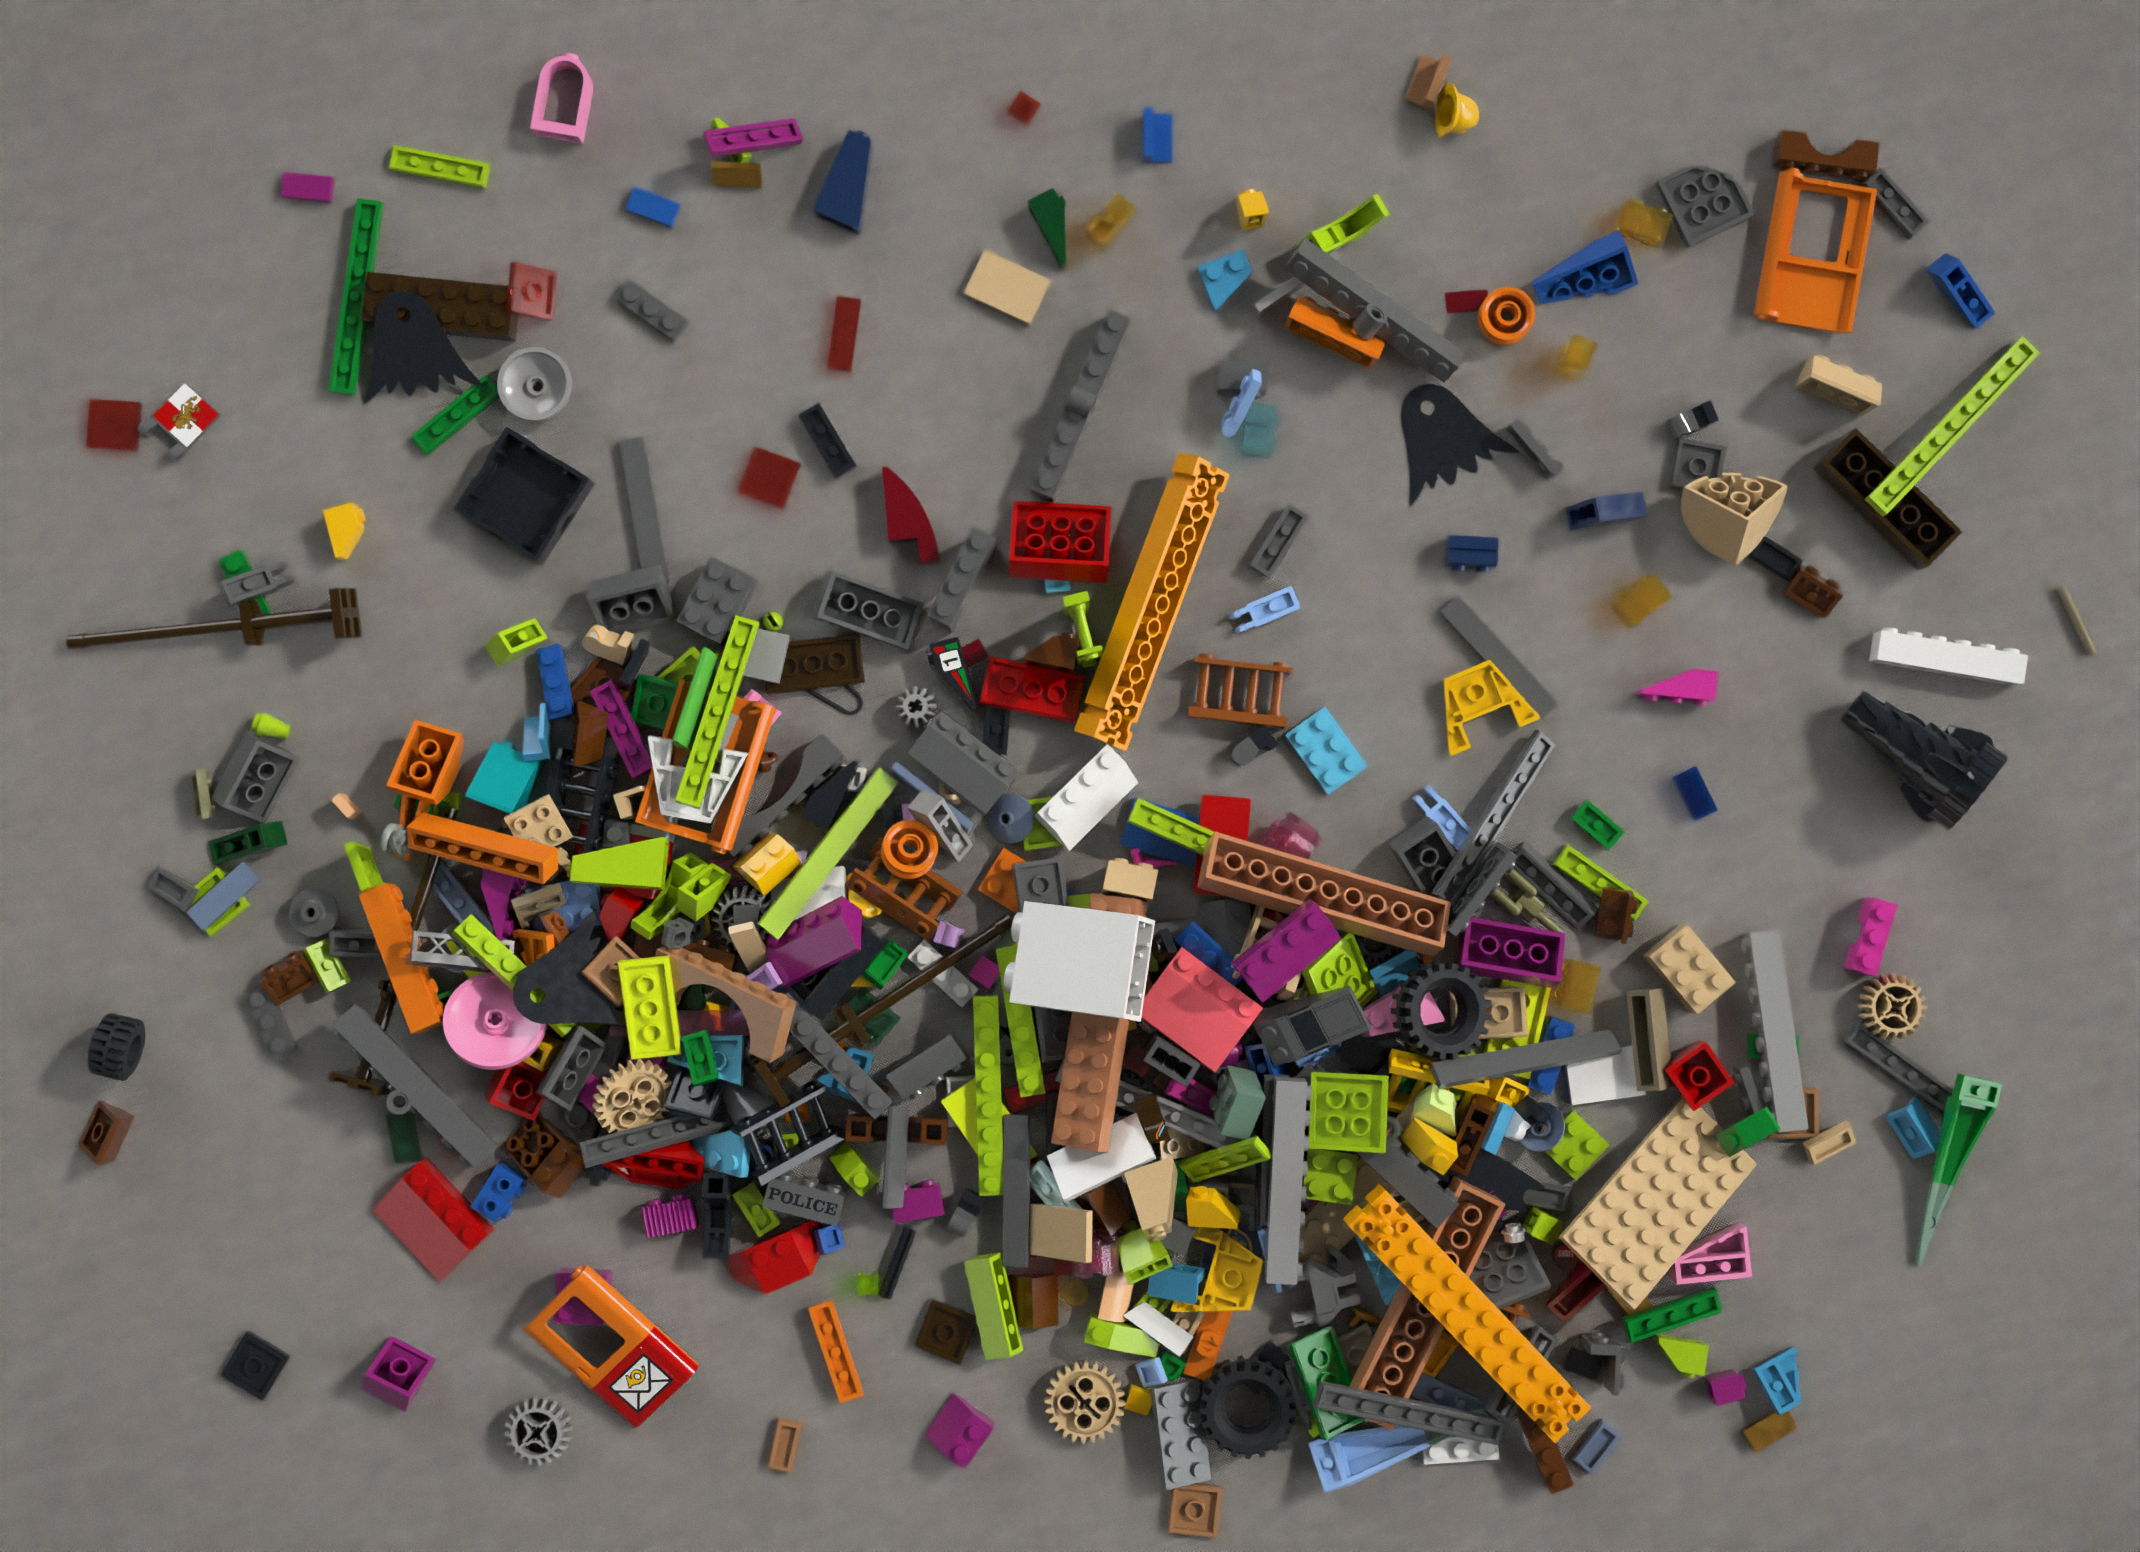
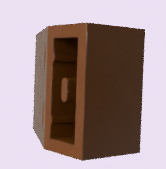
M538 1113L535 1121L524 1118L501 1146L544 1194L561 1199L585 1169L579 1146L540 1113Z

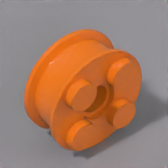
M1515 287L1498 288L1486 297L1479 308L1477 315L1479 329L1483 336L1492 343L1498 345L1514 344L1520 341L1533 326L1535 307L1531 298L1524 291ZM1501 311H1508L1512 316V320H1503Z
M904 820L894 824L887 831L881 846V859L884 866L890 873L902 879H916L926 874L931 869L938 853V842L933 831L927 825L915 820ZM910 845L914 847L916 852L909 854L904 851L903 847Z

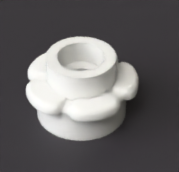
M1510 1223L1506 1225V1229L1501 1231V1234L1504 1235L1505 1242L1518 1243L1525 1240L1524 1234L1526 1229L1521 1228L1519 1223Z

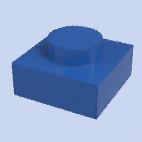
M839 1223L836 1226L829 1225L813 1231L819 1255L845 1248Z

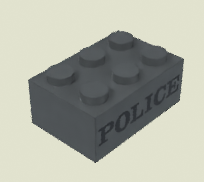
M710 556L677 622L725 646L735 615H742L758 581L754 577Z
M787 1171L768 1183L763 1208L836 1226L841 1219L848 1190L842 1189L843 1185L830 1181L828 1185L819 1183V1179L808 1175H805L804 1178L796 1177L793 1171Z

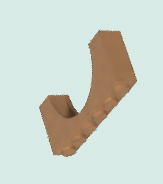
M665 945L656 950L655 957L670 956L676 1006L679 1005L685 990L692 984H706L716 987L730 996L744 1014L750 1033L749 1053L769 1063L784 1054L796 1001L789 999L783 993H777L768 989L762 983L753 982L745 978L741 973L732 972L724 968L720 963L711 962L703 958L699 953L690 952L682 947L669 948Z

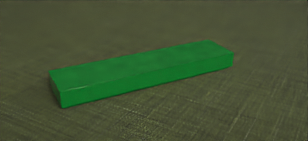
M487 374L479 379L483 387L473 384L410 436L426 456L432 454L500 398L496 384Z
M1713 1286L1622 1317L1627 1341L1633 1343L1722 1312L1718 1291Z

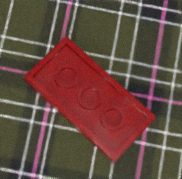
M989 656L979 704L1076 724L1086 676Z
M1201 794L1199 825L1213 832L1248 841L1251 799ZM1196 853L1193 893L1224 896L1197 888L1203 856Z

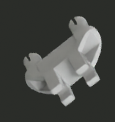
M1305 1260L1302 1265V1277H1297V1282L1307 1280L1310 1283L1314 1305L1310 1309L1290 1312L1293 1326L1297 1328L1313 1323L1323 1326L1330 1323L1342 1308L1360 1304L1361 1300L1356 1285L1345 1286L1357 1282L1355 1272L1343 1277L1331 1267L1318 1260Z

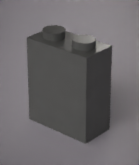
M1158 1030L1152 1034L1144 1047L1143 1061L1186 1087L1200 1067L1198 1060Z

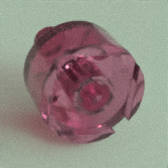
M1287 812L1284 814L1287 816L1283 820L1278 818L1271 825L1264 838V843L1267 844L1268 848L1309 860L1313 850L1320 845L1322 837L1318 835L1315 827L1294 813Z
M1092 1232V1262L1069 1261L1071 1275L1077 1278H1093V1274H1101L1103 1277L1118 1273L1120 1271L1117 1234L1099 1237L1098 1233Z

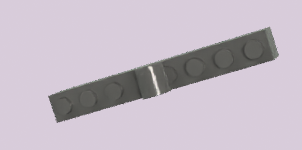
M1304 238L1291 255L1285 270L1355 319L1353 328L1358 335L1365 339H1372L1376 334L1443 383L1459 367L1464 351L1308 239Z
M1108 309L1076 385L1073 386L1065 410L1030 488L1031 494L1052 503L1054 502L1131 324L1130 317Z
M357 1002L332 1024L335 1028L332 1031L334 1035L342 1042L347 1040L353 1046L350 1049L352 1053L360 1060L365 1058L371 1064L368 1067L371 1072L378 1078L383 1076L389 1082L386 1085L390 1090L386 1099V1105L390 1112L400 1115L409 1110L414 1114L418 1111L424 1117L422 1122L432 1132L436 1129L442 1135L440 1140L449 1149L454 1147L460 1153L457 1157L467 1167L471 1164L476 1168L498 1147V1144ZM400 1095L405 1098L406 1102L403 1105H397L393 1099Z
M1307 1064L1295 1078H1305L1307 1085H1311V1072L1326 1071L1318 1064L1315 1066ZM1306 1101V1105H1308L1309 1107L1310 1101ZM1387 1116V1123L1392 1126V1133L1386 1135V1153L1356 1152L1430 1223L1439 1228L1459 1207L1460 1204L1456 1201L1458 1196L1448 1187L1444 1190L1437 1183L1439 1178L1429 1169L1425 1172L1418 1165L1420 1160L1410 1151L1406 1154L1400 1148L1402 1144L1398 1138L1401 1135L1402 1126L1396 1118Z

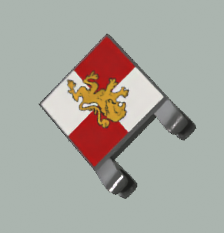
M184 382L149 418L141 422L137 429L146 437H150L158 425L178 442V444L167 451L166 455L173 462L179 463L186 452L222 415Z

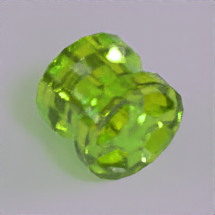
M858 1272V1297H864L865 1295L879 1297V1272H873L872 1274Z

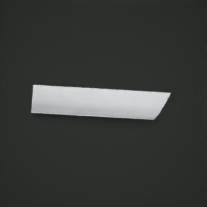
M1146 1302L1123 1315L1179 1357L1194 1338Z

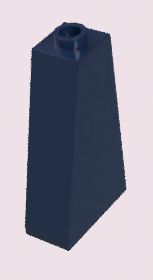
M848 129L813 207V212L818 218L860 235L862 232L873 145L869 138L870 136L860 130L854 132Z

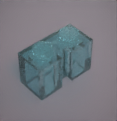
M1252 402L1245 416L1241 455L1270 459L1272 452H1277L1278 437H1274V430L1280 427L1281 413H1277V405Z

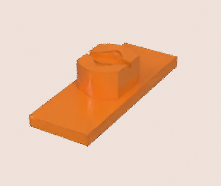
M1233 1311L1205 1313L1196 1331L1186 1366L1183 1370L1184 1374L1204 1381L1206 1378H1210Z

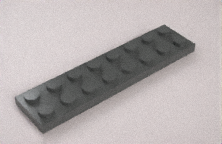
M1062 857L1012 864L1018 912L1023 913L1024 901L1069 906ZM1032 1006L1040 1062L1065 1059L1072 1012Z

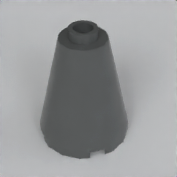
M744 1079L743 1087L727 1082L722 1094V1100L734 1125L737 1124L739 1119L752 1116L774 1104ZM767 1124L754 1130L757 1140L770 1132Z

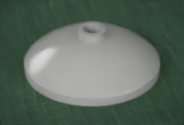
M527 347L516 351L503 363L498 374L497 389L502 403L512 414L528 421H542L555 416L565 407L572 391V377L568 366L556 353L542 347ZM537 384H542L540 391H535Z

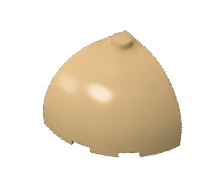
M1721 473L1720 477L1711 479L1708 476H1704L1684 487L1681 498L1682 516L1689 532L1704 549L1725 562L1736 566L1756 548L1770 529L1784 501L1788 489L1787 485L1758 475L1757 479L1741 477L1742 473Z

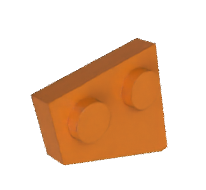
M524 929L512 931L514 939L519 938L525 950L521 952V956L527 966L555 948L554 934Z

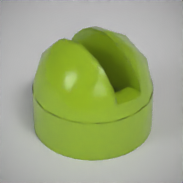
M769 612L763 618V625L769 631H779L783 626V618L777 612ZM771 615L777 623V626L773 627L772 623L768 619V617Z

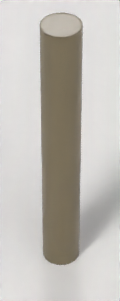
M2066 586L2057 588L2058 596L2087 656L2097 653Z

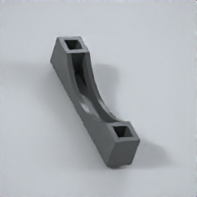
M821 733L804 749L803 761L798 776L786 794L771 807L757 814L742 817L732 851H729L733 857L743 856L753 847L751 844L757 838L761 840L770 833L771 829L769 827L775 821L780 823L788 816L789 812L787 810L793 804L798 806L807 798L805 793L811 787L816 789L825 781L823 776L829 770L834 772L843 764L841 759L845 755L825 734Z
M788 992L785 994L789 999L796 1001ZM796 1001L789 1032L875 1121L893 1101Z

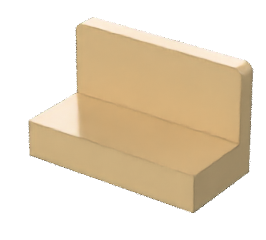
M639 786L613 795L620 819H635L637 817L640 807L636 797L644 795L646 786Z

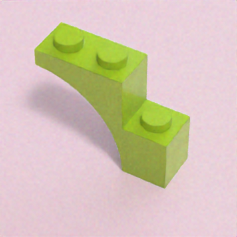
M1375 194L1344 216L1310 232L1304 238L1329 254L1331 251H1337L1344 245L1360 240L1390 216V213L1379 194ZM1304 238L1296 244L1297 247L1301 244Z
M691 852L673 861L669 877L665 883V890H661L657 898L644 912L632 919L631 928L648 940L663 933L665 922L676 920L679 917V912H681L677 909L678 888L706 868L708 863Z

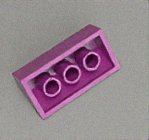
M840 896L792 921L779 940L768 934L766 956L782 980L781 986L788 988L861 951L862 910L845 897Z
M1309 899L1232 961L1231 965L1263 1003L1337 943L1341 937L1320 907Z

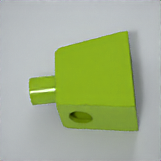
M1129 1221L1123 1225L1125 1235L1118 1237L1117 1244L1123 1272L1129 1285L1173 1266L1169 1254L1160 1240H1147L1142 1228H1139L1135 1221Z

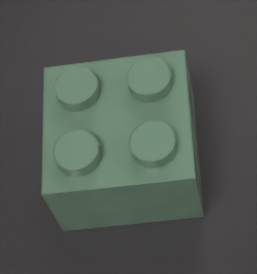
M1227 1065L1224 1074L1220 1075L1217 1092L1210 1100V1109L1213 1112L1215 1123L1221 1135L1245 1140L1250 1138L1266 1099L1255 1071Z

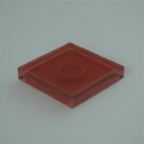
M516 261L510 262L507 312L549 322L554 321L557 272Z
M90 398L86 447L89 449L138 452L140 431H138L137 427L141 423L142 403L139 401Z
M755 446L738 493L785 510L802 464Z

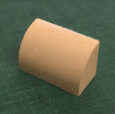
M1108 1265L1098 1309V1319L1113 1322L1127 1321V1318L1123 1315L1129 1312L1135 1283L1128 1284L1123 1268Z

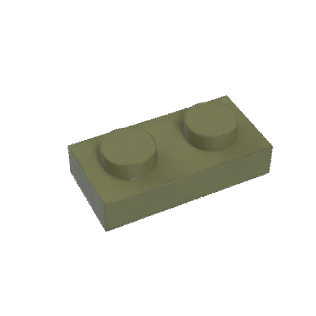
M206 768L195 769L190 772L196 821L208 820L212 818V813H215L214 800L210 799L209 789L212 787L210 774H206Z

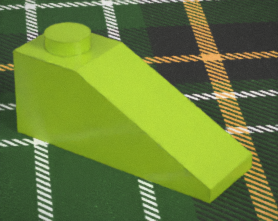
M1090 1313L1084 1334L1085 1343L1106 1349L1156 1358L1160 1342L1141 1328L1127 1322L1098 1319V1314Z

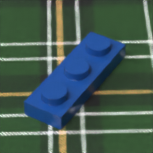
M558 643L536 649L549 720L553 722L575 716L562 645Z
M1193 921L1175 939L1177 944L1233 986H1236L1243 979L1241 976L1237 979L1232 978L1235 969L1231 968V962L1234 958Z
M1550 1016L1541 1042L1572 1037L1576 1025ZM1561 1066L1532 1071L1531 1078L1528 1079L1526 1086L1552 1095Z

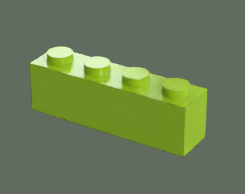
M1002 1252L976 1255L964 1261L965 1274L969 1282L970 1297L974 1305L976 1324L979 1328L981 1347L984 1351L985 1360L1010 1358L1023 1351L1007 1273L1005 1266H1003Z

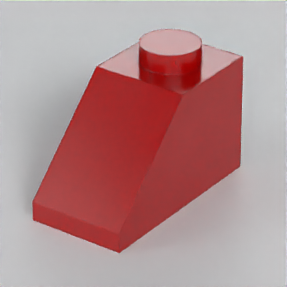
M616 887L612 893L607 892L600 902L603 908L599 917L609 942L615 936L621 941L625 938L632 919L635 918L643 903V900L620 887Z

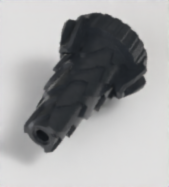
M1863 691L1856 698L1840 720L1845 726L1864 738L1871 745V748L1882 756L1881 760L1900 774L1899 779L1903 783L1899 789L1916 815L1924 822L1935 821L1948 831L1955 826L1976 802L2008 759L2005 754L1993 746L1992 738L1986 734L1949 725L1943 731L1931 722L1927 725L1913 714L1902 712L1888 701L1882 703L1866 691Z

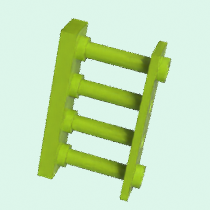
M1088 591L1063 597L1064 616L1074 620L1078 639L1080 640L1081 650L1077 651L1076 662L1077 665L1083 664V668L1097 665V660L1101 659L1103 651L1102 645L1093 647L1085 614L1089 612L1090 605Z

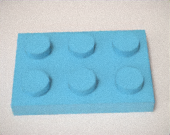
M1323 707L1284 735L1326 795L1331 794L1368 767L1326 707Z

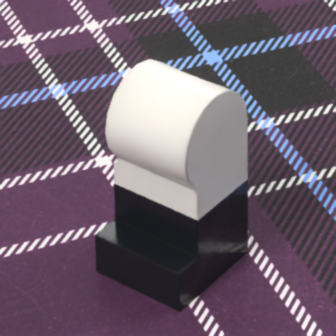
M1526 1095L1514 1107V1114L1504 1136L1511 1141H1520L1525 1136L1526 1130L1537 1120L1544 1124L1550 1116L1532 1097Z

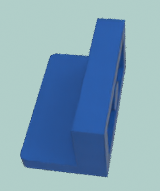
M1144 107L1143 163H1171L1172 114H1154V107Z

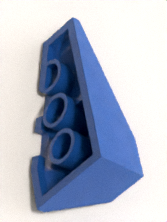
M1620 231L1593 241L1531 282L1539 304L1564 301L1570 297L1583 295L1584 298L1593 297L1595 293L1606 292L1607 295L1616 294L1639 284L1628 247Z

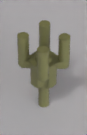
M1513 868L1510 872H1505L1503 876L1518 889L1510 898L1498 888L1493 893L1490 892L1488 896L1509 914L1520 915L1528 923L1535 918L1549 931L1561 933L1562 928L1542 912L1545 904L1535 896L1537 889Z

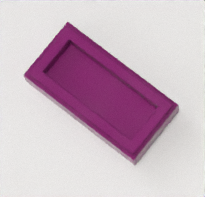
M283 172L281 197L285 199L332 203L335 179L332 176Z

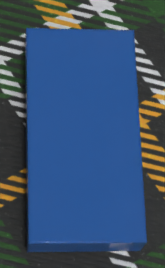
M634 187L625 209L627 212L673 228L681 205L675 201Z

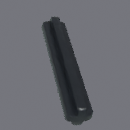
M904 1227L879 1291V1296L890 1300L893 1296L916 1235V1231L910 1227Z

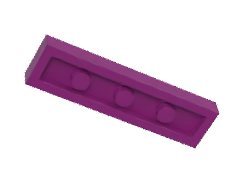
M795 118L705 130L702 135L710 157L801 145L803 141Z
M610 680L591 690L590 693L598 709L609 713L607 728L631 777L637 779L650 772L653 767L651 755L615 682Z

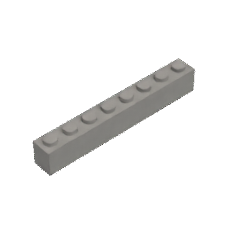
M1780 929L1744 933V939L1741 940V948L1743 953H1746L1745 974L1750 979L1751 988L1748 989V996L1754 1006L1752 1023L1754 1028H1757L1759 1038L1755 1039L1757 1052L1761 1054L1762 1063H1759V1072L1761 1077H1764L1765 1088L1762 1090L1763 1099L1768 1103V1109L1781 1128L1776 1132L1806 1130L1809 1128Z
M1275 1077L1265 1281L1268 1284L1297 1285V1277H1302V1262H1298V1254L1303 1252L1304 1238L1299 1237L1300 1227L1305 1225V1212L1301 1211V1202L1306 1201V1186H1302V1176L1307 1177L1308 1165L1307 1161H1303L1304 1151H1308L1309 1136H1305V1126L1310 1125V1111H1306V1101H1311V1085H1307L1305 1078Z

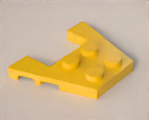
M1491 660L1443 679L1448 752L1450 756L1471 748L1462 726L1464 722L1507 704L1512 710L1518 727L1541 719L1538 713L1517 692Z
M1196 1227L1192 1238L1216 1245L1203 1295H1197V1302L1195 1304L1173 1301L1171 1311H1250L1264 1261L1219 1228Z

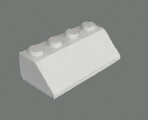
M1107 744L1034 817L1070 851L1138 781L1126 762Z

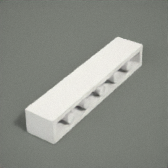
M1883 627L1881 631L1873 633L1869 662L2008 686L2024 684L2028 655L2019 654L2020 650L2004 648V651L1995 650V646L1990 644H1980L1979 647L1971 646L1970 641L1955 640V643L1946 641L1947 638L1943 636H1931V639L1924 638L1922 633L1908 631L1907 634L1898 633V629Z

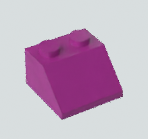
M391 1336L366 1372L361 1390L406 1412L419 1393L435 1358Z
M953 1393L925 1435L944 1456L965 1470L994 1429L995 1421L956 1393Z

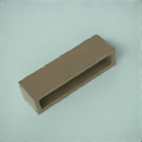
M1643 988L1627 991L1637 1091H1661L1674 1087L1673 1082L1664 1071L1671 1062L1663 988Z

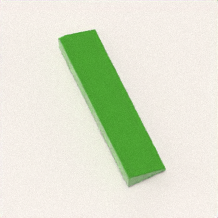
M706 647L702 648L673 736L674 746L688 751L692 750L721 661L715 653Z

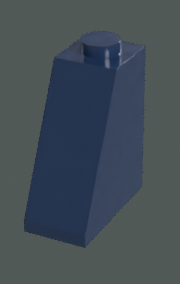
M1643 492L1598 496L1566 507L1570 531L1628 522L1647 516Z

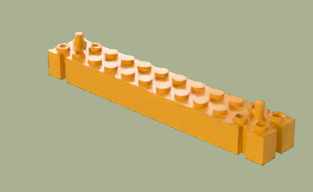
M1178 453L1172 468V472L1175 474L1174 478L1172 477L1167 481L1084 703L1088 704V707H1084L1083 711L1080 712L1074 728L1075 732L1126 751L1133 734L1129 731L1132 722L1137 724L1218 508L1219 501L1216 500L1219 492H1224L1230 474L1220 468L1211 466L1210 462L1200 456Z
M1378 1184L1365 1197L1369 1203L1362 1209L1356 1205L1343 1220L1528 1416L1537 1423L1547 1436L1556 1443L1570 1430L1566 1424L1572 1418L1578 1422L1591 1409V1406L1414 1219L1399 1206L1396 1200Z

